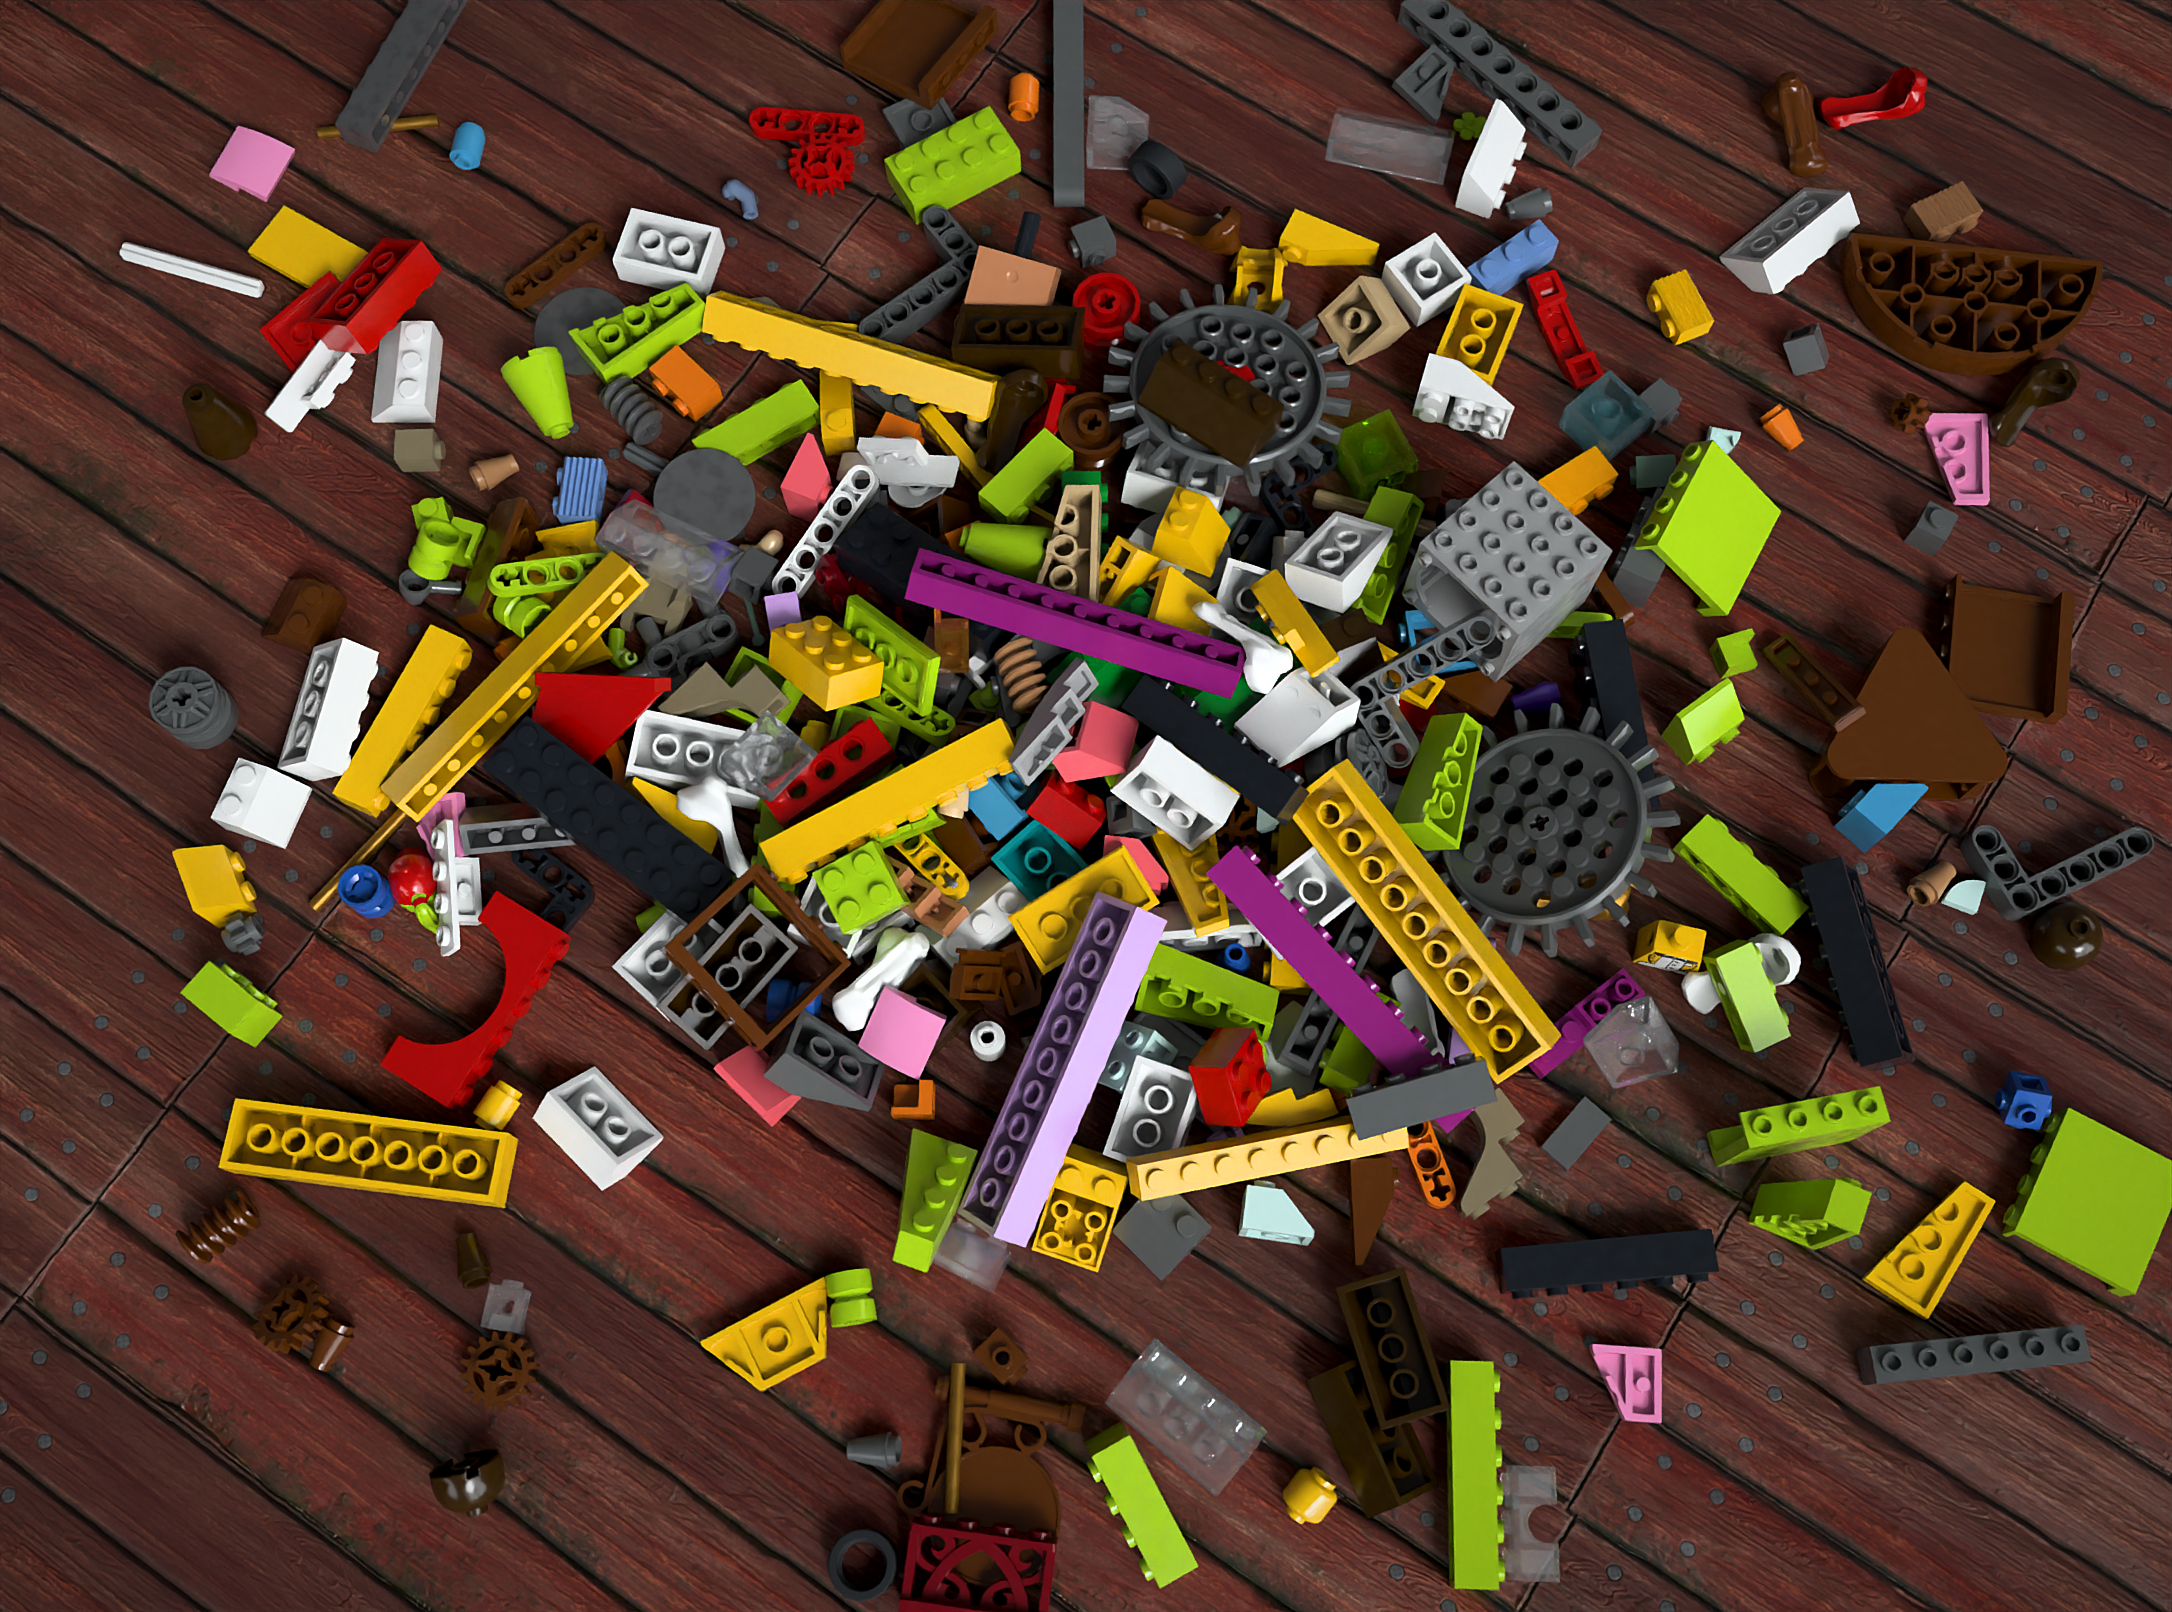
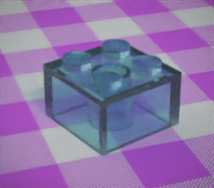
M1609 370L1565 407L1558 426L1585 451L1596 445L1605 458L1611 461L1647 430L1655 411Z

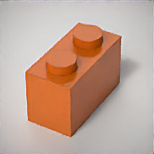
M675 345L649 368L653 378L651 382L653 388L662 397L668 395L673 400L672 405L683 417L689 415L697 422L723 400L719 384L678 345Z

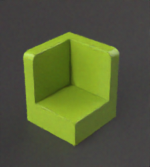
M453 516L450 524L454 525L462 534V542L454 557L453 564L473 570L477 560L476 550L478 544L484 541L487 529L483 524Z
M1753 628L1717 638L1708 650L1720 679L1750 671L1757 667V661L1749 645V642L1755 635Z

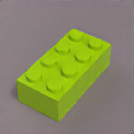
M990 106L884 159L887 180L916 225L923 222V214L928 208L940 206L947 210L1021 172L1020 150Z

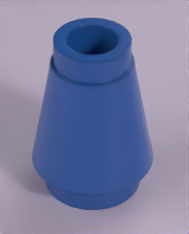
M1233 943L1219 953L1217 966L1244 976L1250 968V957L1242 945ZM1230 955H1237L1238 960L1231 959Z

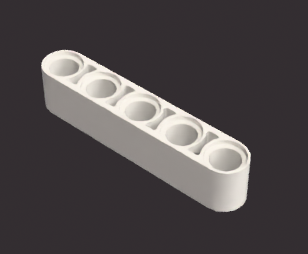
M856 465L847 472L774 577L772 590L775 595L783 594L782 584L788 578L795 580V591H797L800 599L807 592L816 579L814 571L821 556L834 553V542L855 523L878 489L879 479L869 467ZM861 473L869 474V485L864 489H857L855 486L856 477ZM844 499L850 500L852 504L850 513L845 516H839L837 513L838 503ZM824 526H831L833 529V537L828 542H821L818 537L819 530ZM806 552H812L815 557L813 566L803 569L800 564L801 556Z

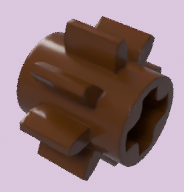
M1907 393L1906 399L1896 398L1891 411L1888 413L1894 420L1891 426L1913 435L1915 428L1925 429V425L1932 415L1926 407L1929 401L1912 393Z

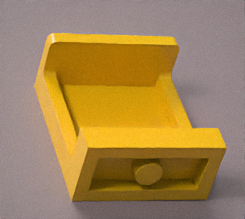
M1168 566L1150 575L1149 583L1156 587L1147 618L1208 637L1211 626L1195 615L1192 611V606L1204 601L1218 603V600L1172 566Z

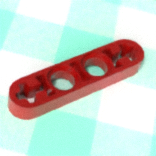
M758 107L749 116L752 133L762 139L795 142L803 140L807 143L810 141V134H813L815 139H820L821 133L814 130L815 126L820 123L830 125V129L824 132L826 139L830 140L833 135H836L838 144L845 141L847 146H857L866 137L863 120L853 114ZM762 120H768L764 123V126H759V124L762 123ZM777 120L779 122V128L775 127V125L777 126ZM792 120L801 123L800 127L796 130H787L785 128L786 123ZM836 125L840 127L838 128L839 133H836ZM851 127H855V128H856V129L853 131V134H849V133H848V131H850Z

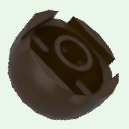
M2064 902L2053 904L2038 912L2029 924V929H2031L2030 949L2036 958L2048 968L2055 970L2060 968L2068 971L2076 970L2091 962L2102 948L2104 936L2101 923L2094 913L2076 903Z
M483 1449L464 1454L465 1460L454 1464L453 1459H450L431 1470L429 1477L436 1500L445 1509L456 1513L466 1512L468 1517L487 1511L488 1504L499 1496L505 1483L504 1462L498 1449Z

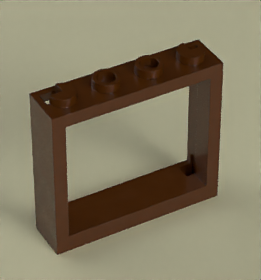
M758 862L743 873L660 950L755 1052L762 1050L852 964L846 958L848 954L842 949L843 946L836 940L831 942L823 933L825 931L823 924L813 915L808 917L800 908L802 903L798 897L790 890L785 892L776 883L778 880L777 875L773 871L770 872L765 865L761 866ZM751 881L830 965L822 975L764 1030L748 1016L682 945Z

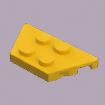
M825 1278L818 1279L700 1342L702 1347L762 1392L825 1359L827 1345V1290Z

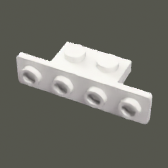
M319 339L265 410V415L286 432H292L309 409H320L329 405L335 396L333 391L339 383H344L353 372L351 366L356 359L350 355L351 352L329 350L322 340Z
M875 435L872 438L859 437L857 445L859 452H844L842 454L836 478L841 482L852 467L865 465L877 475L881 485L953 487L960 460L957 456L929 455L918 439L904 436L901 439L886 438ZM861 473L855 480L870 479V476L867 473Z
M444 819L434 827L431 833V846L435 849L432 875L433 879L437 881V895L434 901L435 912L439 913L436 942L441 947V956H450L460 949L459 925L478 926L482 923L477 919L482 913L479 858L455 857L453 820Z

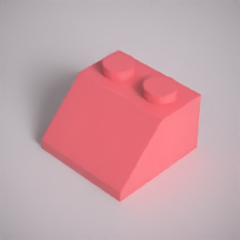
M807 433L780 488L788 513L813 523L833 494L834 487L832 486L828 469L815 437Z
M748 1045L718 1063L713 1069L752 1109L773 1127L801 1097L790 1094L763 1077L770 1056L763 1049L755 1052Z

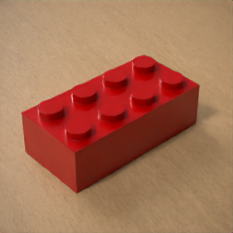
M381 238L310 317L307 323L329 350L369 354L378 348L379 341L386 333L397 326L399 318L406 310H409L416 304V299L435 282V277L442 268L422 240Z

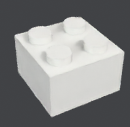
M1435 232L1385 262L1381 280L1391 296L1414 325L1418 327L1456 304L1464 284L1470 285L1472 277Z

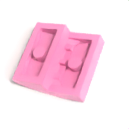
M238 126L211 170L209 177L237 192L241 188L267 202L292 160L295 149L265 134Z
M885 984L858 1047L888 1066L919 1080L947 1016L916 1003V997Z

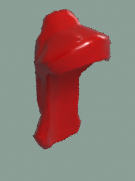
M1916 67L1901 68L1895 71L1891 79L1875 93L1850 98L1829 96L1821 100L1817 104L1820 116L1831 128L1840 130L1864 121L1901 119L1917 114L1924 108L1926 103L1924 94L1927 87V76Z

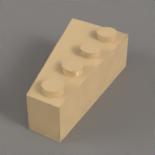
M1099 485L1065 486L1054 522L1055 527L1052 537L1046 548L1042 570L1039 572L1036 584L1099 603L1102 508Z

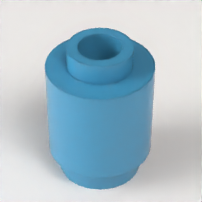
M464 122L456 129L450 151V159L457 167L463 170H470L480 165L486 141L484 130L479 125L471 122Z

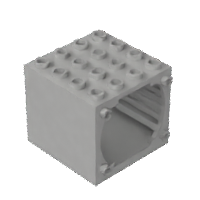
M1513 461L1420 542L1402 595L1409 604H1413L1440 631L1476 610L1487 608L1495 611L1501 621L1498 633L1487 646L1467 657L1479 667L1485 676L1497 682L1585 602L1612 550L1520 465ZM1474 622V626L1479 633H1490L1491 629L1486 622ZM1448 637L1459 649L1461 648L1457 639Z

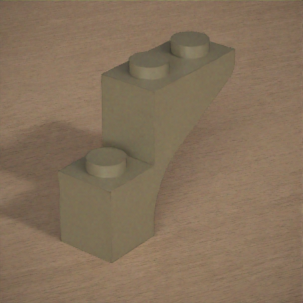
M706 662L703 666L695 668L689 674L688 680L678 689L668 693L664 698V702L658 708L662 713L692 720L739 708L755 713L768 724L791 701L757 666L742 673L737 683L731 687Z
M1500 1087L1495 1090L1498 1101L1478 1106L1468 1114L1479 1134L1480 1151L1456 1204V1213L1461 1220L1469 1215L1474 1220L1491 1208L1487 1203L1496 1195H1499L1503 1200L1517 1190L1519 1187L1515 1182L1523 1176L1498 1143L1501 1141L1505 1146L1519 1136L1521 1133L1517 1128L1525 1122Z

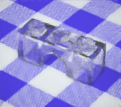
M1506 1466V1473H1501L1500 1476L1503 1496H1507V1511H1502L1501 1515L1504 1534H1508V1549H1503L1502 1553L1505 1572L1509 1573V1580L1560 1582L1558 1543H1546L1537 1540L1531 1534L1528 1526V1519L1534 1508L1539 1505H1557L1556 1466Z

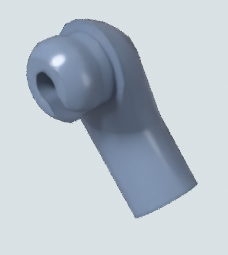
M732 179L727 181V184L722 187L724 197L729 198V200L738 199L741 202L744 218L755 219L758 216V210L753 190L739 180Z

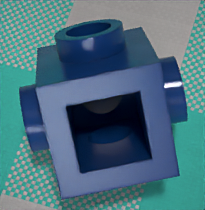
M2009 1070L2003 1088H1999L1996 1092L1995 1107L1999 1109L2004 1124L2018 1129L2030 1128L2039 1130L2044 1117L2047 1118L2051 1113V1099L2053 1095L2044 1076Z

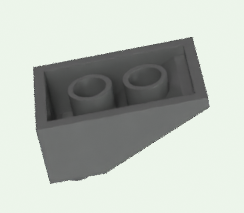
M803 1010L779 1033L763 1077L792 1095L868 1112L872 1108L885 1063L871 1056L858 1047L857 1043Z

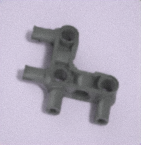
M704 588L694 595V599L705 618L704 620L666 639L663 638L652 617L643 618L636 623V628L646 646L645 656L641 659L643 663L618 675L671 678V691H673L688 680L689 673L692 672L693 668L711 659L717 660L736 649L740 643L739 631L730 614L721 609L711 589ZM721 630H731L725 637L716 636ZM665 658L672 659L667 666H658L661 660ZM664 691V692H663L664 697H666L667 694L670 693L671 691ZM710 716L696 720L710 723Z

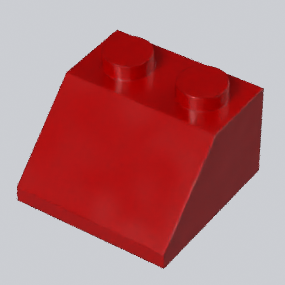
M1054 769L1040 780L1025 813L1081 851L1103 824L1107 815V807L1098 796L1088 793L1079 787L1075 781L1066 783L1061 774Z

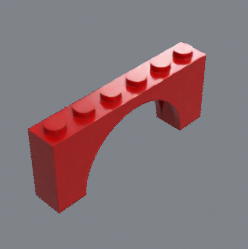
M498 891L494 893L477 918L497 938L506 964L505 987L499 1004L492 1015L476 1031L451 1043L438 1045L421 1044L399 1035L380 1063L382 1067L444 1106L458 1111L460 1106L463 1107L469 1102L474 1093L473 1086L479 1077L485 1076L491 1069L493 1056L499 1047L502 1048L508 1043L512 1036V1027L518 1018L521 1019L527 1014L532 1004L530 1000L537 989L540 990L547 984L551 975L549 971L556 961H560L566 955L570 946L568 942L572 938Z

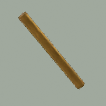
M438 114L397 118L390 132L440 126ZM336 126L317 128L320 140L342 137Z
M398 808L313 897L308 905L319 912L338 892V883L343 873L355 865H364L409 816Z
M951 1363L944 1513L957 1514L959 1510L966 1363Z

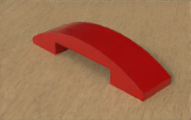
M1553 269L1528 278L1526 280L1527 288L1538 324L1557 365L1568 382L1577 390L1604 380L1606 377L1593 350L1588 352L1565 302L1568 294L1557 270Z

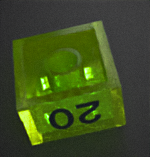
M1390 409L1344 428L1339 444L1331 443L1338 453L1337 464L1357 500L1363 501L1374 496L1379 486L1391 489L1396 484L1400 485L1404 483L1406 474L1417 471L1418 459Z

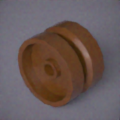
M1100 392L1082 393L1072 397L1063 405L1059 413L1058 439L1073 451L1074 470L1101 471L1103 473L1116 466L1126 451L1122 446L1123 434L1126 433V419L1108 421V405L1118 403L1108 395Z

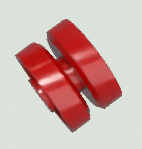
M1102 272L1089 276L1077 287L1073 294L1072 307H1085L1084 347L1097 354H1109L1111 346L1125 350L1133 344L1132 341L1123 337L1124 325L1127 321H1130L1140 327L1141 299L1137 288L1127 278L1116 273Z

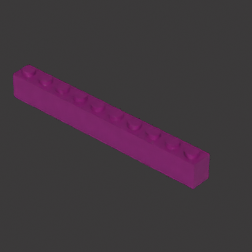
M923 548L918 550L904 598L1231 699L1242 675L1246 657L1243 647Z
M1235 845L1206 872V875L1392 1075L1405 1072L1406 1077L1420 1073V1067L1440 1062L1441 1067L1451 1065L1439 1051L1433 1056L1424 1045L1429 1040L1415 1025L1409 1030L1400 1021L1404 1016L1402 1011L1391 1000L1385 1004L1376 995L1380 988L1367 974L1362 978L1357 975L1352 969L1356 962L1343 948L1336 952L1330 946L1328 941L1333 937L1319 922L1312 926L1303 917L1308 911L1295 897L1289 901L1280 892L1284 885L1271 871L1266 875L1262 873L1256 866L1261 860L1247 845L1242 850ZM1475 1108L1434 1120L1448 1134Z

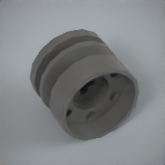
M179 667L171 670L156 681L150 692L149 709L153 719L179 742L193 749H210L222 744L232 735L238 723L239 710L235 699L206 671L201 669Z
M1359 728L1351 731L1350 734H1342L1336 739V742L1331 740L1304 755V771L1309 786L1332 767L1348 758L1377 797L1383 796L1387 792L1388 776L1384 758L1365 729Z

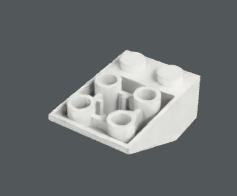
M1429 353L1412 416L1419 417V419L1428 423L1438 422L1449 425L1454 430H1468L1479 433L1487 439L1498 438L1503 440L1514 406L1461 361Z
M1304 666L1292 671L1234 724V728L1250 740L1251 744L1258 751L1262 749L1278 761L1275 767L1279 769L1354 729L1361 700L1327 669L1312 678Z

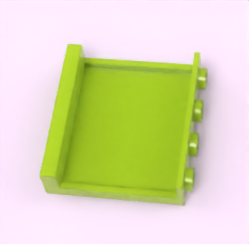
M1714 440L1689 443L1682 452V457L1676 469L1670 475L1668 484L1661 497L1656 501L1654 510L1647 523L1641 529L1634 548L1636 550L1652 549L1701 598L1696 608L1704 617L1726 616L1739 595L1781 511Z
M1877 1086L1740 1112L1738 1114L1741 1125L1709 1131L1707 1137L1715 1166L1719 1167L1850 1142L1890 1122V1117L1881 1087Z
M2069 1107L2052 1113L2047 1118L2043 1127L2046 1135L2042 1144L2039 1143L2030 1156V1161L2033 1162L2029 1173H2026L2017 1185L2016 1191L2020 1193L2015 1205L2012 1204L2007 1209L2004 1215L2003 1223L2006 1226L2002 1235L2005 1237L2017 1235L2108 1283L2107 1291L2119 1297L2136 1294L2172 1208V1160Z

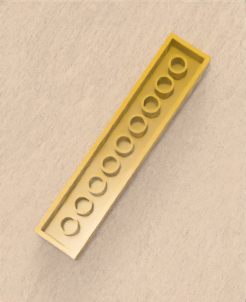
M1347 758L1335 765L1307 787L1306 790L1310 793L1293 815V820L1469 1049L1475 1053L1476 1057L1482 1056L1486 1060L1489 1074L1495 1083L1499 1084L1550 1050L1562 1036L1349 759Z

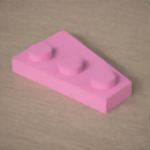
M1932 413L1925 425L1924 431L1953 505H1987L1990 500L1988 414Z

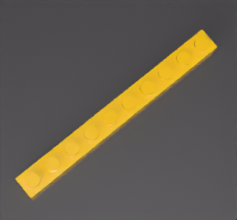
M718 291L706 297L702 332L713 335L712 338L720 342L734 341L740 343V347L745 350H763L768 352V356L774 359L783 360L788 358L795 360L796 365L800 367H817L823 369L824 374L832 377H841L843 375L852 378V382L857 385H875L881 387L880 391L886 394L897 395L900 393L907 395L909 400L915 403L926 404L929 402L938 405L937 408L941 411L948 413L958 411L967 414L966 417L972 421L983 422L991 416L996 399L995 390L1002 378L1001 376L728 292Z
M611 551L379 788L396 806L418 823L538 699L541 686H535V672L564 673L649 584L628 562Z

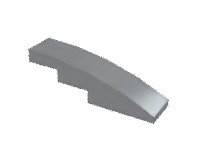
M1075 658L1055 681L1035 709L1017 741L1009 763L1026 786H1029L1071 741L1073 737L1068 730L1086 712L1082 702L1099 685L1084 660Z

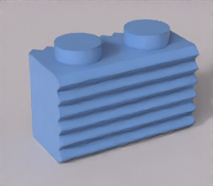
M567 456L564 459L563 468H558L557 484L560 487V494L553 499V514L558 517L562 526L596 520L601 527L608 470L602 459H589L587 457L570 458Z

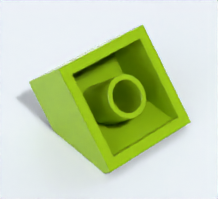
M1727 677L1677 713L1661 735L1663 740L1686 766L1695 759L1701 763L1715 752L1713 749L1714 745L1720 741L1725 745L1740 733L1737 728L1745 718L1730 679Z

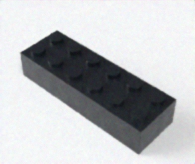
M876 502L834 542L840 568L986 664L990 662L1001 647L1005 646L1017 634L904 599L919 548L974 565L976 564L879 502Z
M1623 619L1584 623L1578 635L1575 636L1572 646L1568 649L1569 664L1571 667H1575L1577 677L1574 679L1576 697H1581L1582 702L1580 722H1582L1589 706L1596 708L1601 718L1594 736L1605 741L1622 720L1626 721L1634 732L1619 751L1628 759L1648 745L1624 621ZM1652 763L1637 772L1643 783L1655 779ZM1604 777L1602 779V787L1608 786L1612 782L1613 777ZM1659 795L1649 798L1651 812L1658 811L1661 808ZM1628 817L1617 819L1613 828L1623 827L1627 823Z
M1840 856L1801 868L1803 878L1799 879L1800 888L1803 896L1810 898L1813 910L1809 911V918L1814 930L1820 931L1823 943L1818 944L1820 955L1825 964H1830L1833 976L1828 977L1829 985L1835 997L1839 996L1843 1009L1838 1010V1014L1845 1030L1849 1029L1853 1042L1848 1043L1853 1062L1859 1063L1861 1068L1875 1072L1916 1061L1856 866Z

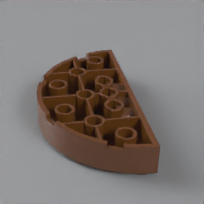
M1853 232L1840 252L1841 271L1848 296L1855 310L1870 330L1886 345L1911 361L1930 369L1961 376H1993L2010 373L2025 368L2049 355L2062 344L2088 312L2099 290L2103 270V261Z

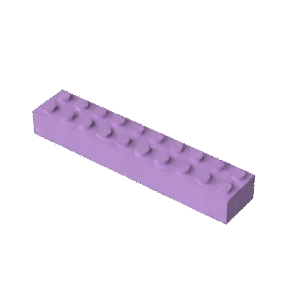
M1099 891L1096 892L957 1210L959 1215L991 1236L1026 1247L1042 1208L1049 1197L1058 1171L1063 1165L1068 1148L1078 1130L1081 1118L1092 1098V1093L1101 1072L1106 1066V1061L1114 1042L1119 1036L1121 1026L1134 1001L1137 989L1148 969V964L1157 943L1162 937L1167 920Z

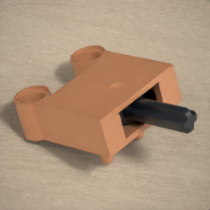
M1030 211L1023 213L1012 254L979 245L963 305L1052 306L1062 270L1030 260L1041 221L1039 214ZM959 314L954 320V329H956Z

